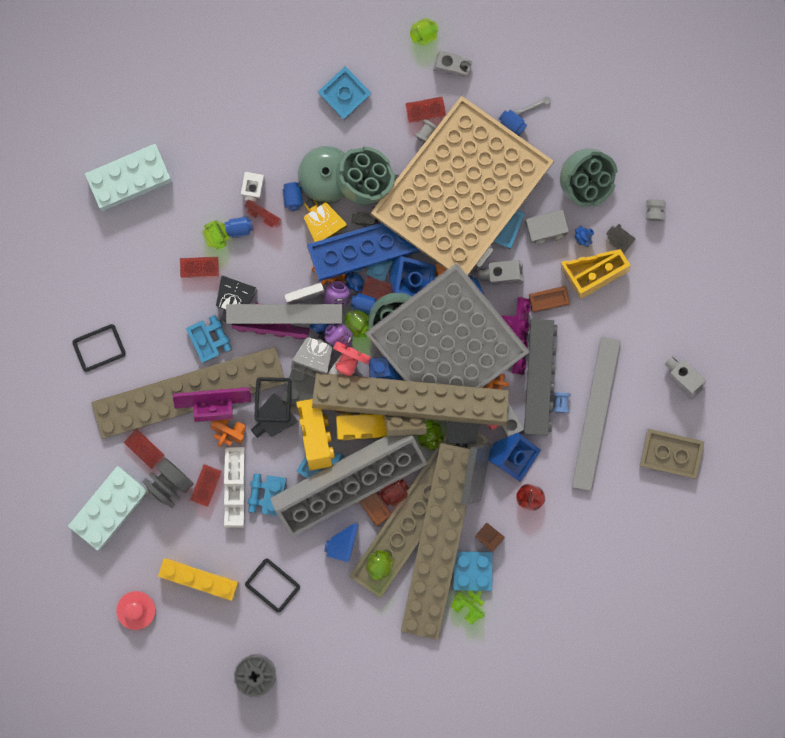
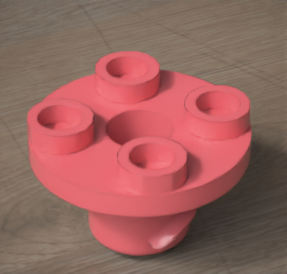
M336 341L333 349L342 353L338 363L335 365L336 370L343 375L352 376L359 361L368 365L371 360L370 356L363 353L360 354L359 351Z
M132 591L125 594L119 600L116 612L123 626L131 630H140L147 627L153 621L156 607L149 595L140 591Z

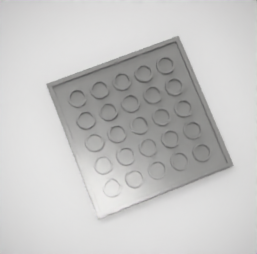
M457 262L366 332L369 339L405 381L483 388L529 353L527 347Z

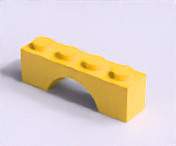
M169 558L163 559L158 574L160 578L231 601L234 599L239 581L209 573Z

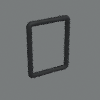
M113 324L78 337L72 342L85 372L126 355L116 327ZM112 328L122 354L86 368L76 342Z
M257 378L255 421L288 422L290 420L292 386L290 378ZM260 381L288 382L286 418H258Z
M264 559L245 582V586L276 612H281L300 589V585L269 559ZM266 563L296 586L279 609L249 584Z

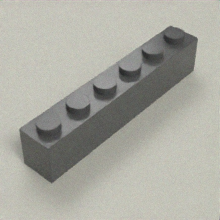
M530 320L524 435L547 436L548 432L552 431V420H549V413H553V401H550V393L554 394V382H551V374L555 375V363H552V355H556V344H553V336H557V325H554V320Z

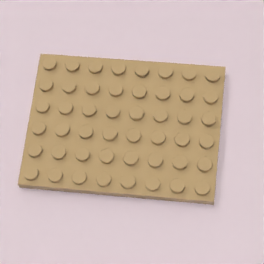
M461 96L396 179L388 194L375 206L371 216L446 270L457 262L464 272L469 275L554 161Z

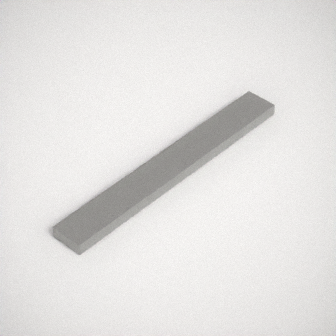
M601 337L572 482L573 488L591 491L620 340Z

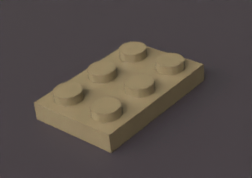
M383 415L388 436L426 434L425 419Z
M648 428L639 466L696 479L705 441Z

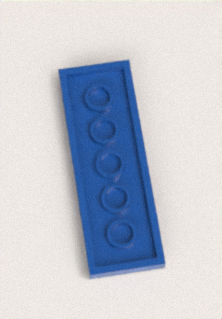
M382 223L307 244L318 281L388 262L400 256L405 257L421 252Z

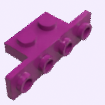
M518 297L516 316L501 317L528 349V317L531 305L529 299ZM526 355L513 364L512 373L524 375L527 366Z
M232 324V329H236L238 332L252 331L259 335L268 333L274 334L277 337L291 336L298 340L307 338L310 328L291 326V324Z
M249 387L181 392L173 394L175 409L193 407L194 422L233 419L232 404L251 402V393Z

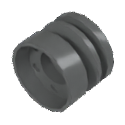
M164 457L156 466L161 474L157 476L152 472L149 473L154 482L152 483L147 478L142 482L150 494L159 502L173 508L175 503L170 497L172 496L179 501L181 498L176 491L179 489L187 493L194 483L179 468Z
M252 654L245 657L237 665L234 672V682L238 690L250 697H259L266 694L276 680V668L273 662L261 654ZM252 671H255L256 674H260V676L257 678V681H255L254 678L250 679V675H252L253 673Z

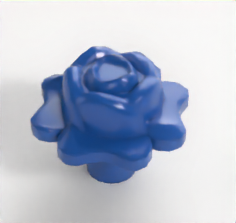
M582 226L575 229L576 234L574 237L577 243L589 247L593 243L591 240L594 235L593 229L589 228L587 230V228Z
M354 272L347 273V283L345 285L349 288V291L351 289H354L356 292L363 291L364 279L361 278V275Z

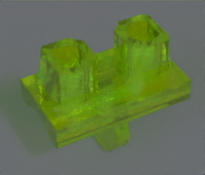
M469 590L466 595L471 598V601L460 591L455 594V599L450 607L459 613L465 605L470 611L464 618L470 624L475 623L479 618L482 619L485 615V612L474 604L475 602L480 606L484 604V601L479 598L482 594L481 591L474 594Z

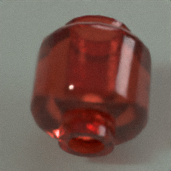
M401 479L381 489L379 495L387 506H397L408 497L406 490L409 487Z
M524 484L518 490L516 499L520 507L536 511L543 506L545 495L540 487Z

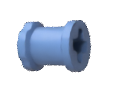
M554 392L555 408L553 412L570 413L568 398L571 394Z

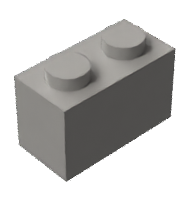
M563 210L525 220L530 243H535L536 245L547 243V239L554 238V241L564 239L565 235L569 232Z

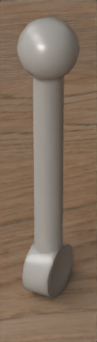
M545 97L541 102L521 110H515L514 112L520 116L522 113L543 104L549 105L551 100L549 97Z

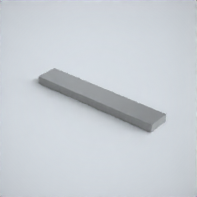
M226 304V324H342V304Z

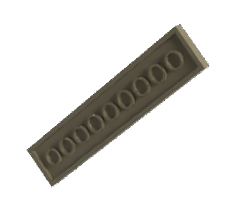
M272 347L91 403L101 437L105 439L193 412V407L174 408L173 394L249 387L250 393L254 394L256 393L257 378L285 377L276 347ZM260 381L259 392L284 385L286 382Z
M316 373L312 408L506 426L509 390Z
M478 432L476 443H468V448L487 443L489 438ZM446 433V435L444 436V438L442 439V441L440 442V444H441V443H446V444H450V445H455V446H456V443H449V442H448V435H447V433ZM440 444L427 461L428 465L422 468L349 576L379 598L383 596L420 541Z
M446 443L440 444L400 632L439 639L467 505L461 504L470 453L469 448Z

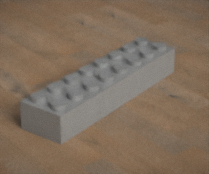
M387 435L338 461L332 467L325 468L270 499L288 533L293 537L428 464L413 435Z

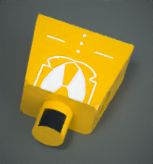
M310 199L304 204L309 211L304 216V220L314 242L331 238L347 228L345 221L326 202L318 206L315 200Z

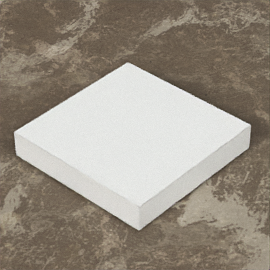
M318 283L285 294V298L288 304H296L323 295L324 289L322 283Z

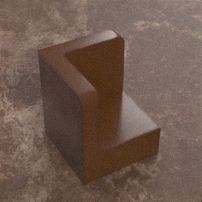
M485 523L474 536L492 552L505 538L489 523Z

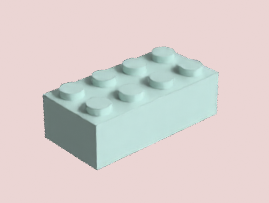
M156 144L85 173L102 212L172 182Z
M117 466L68 527L97 551H100L149 491L123 468Z

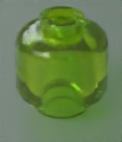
M423 18L412 24L409 34L415 44L424 46L437 39L439 28L435 21Z
M214 220L205 224L202 230V235L208 247H215L217 250L227 245L226 241L229 240L230 236L226 233L223 222Z
M359 310L350 311L345 316V326L348 327L354 337L365 338L367 336L366 332L369 330V316Z
M427 420L425 421L427 427L426 434L417 436L422 447L434 450L439 448V444L443 442L444 436L439 423Z
M376 550L369 555L366 571L371 575L372 579L382 580V578H387L391 573L393 559L388 552Z

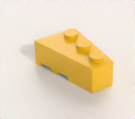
M621 249L600 253L596 256L561 262V269L581 300L630 271V264Z
M313 399L297 402L310 471L332 467L331 459L335 458L333 447H329L328 444L332 442L330 431H326V427L329 426L328 417L323 415L322 409L312 408Z
M341 413V416H336L338 441L377 439L387 436L383 415Z

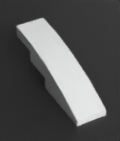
M225 447L224 526L225 528H244L245 448Z

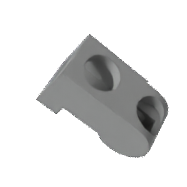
M440 50L437 54L433 70L468 77L472 61Z
M509 403L507 424L502 426L507 437L516 433H524V429Z

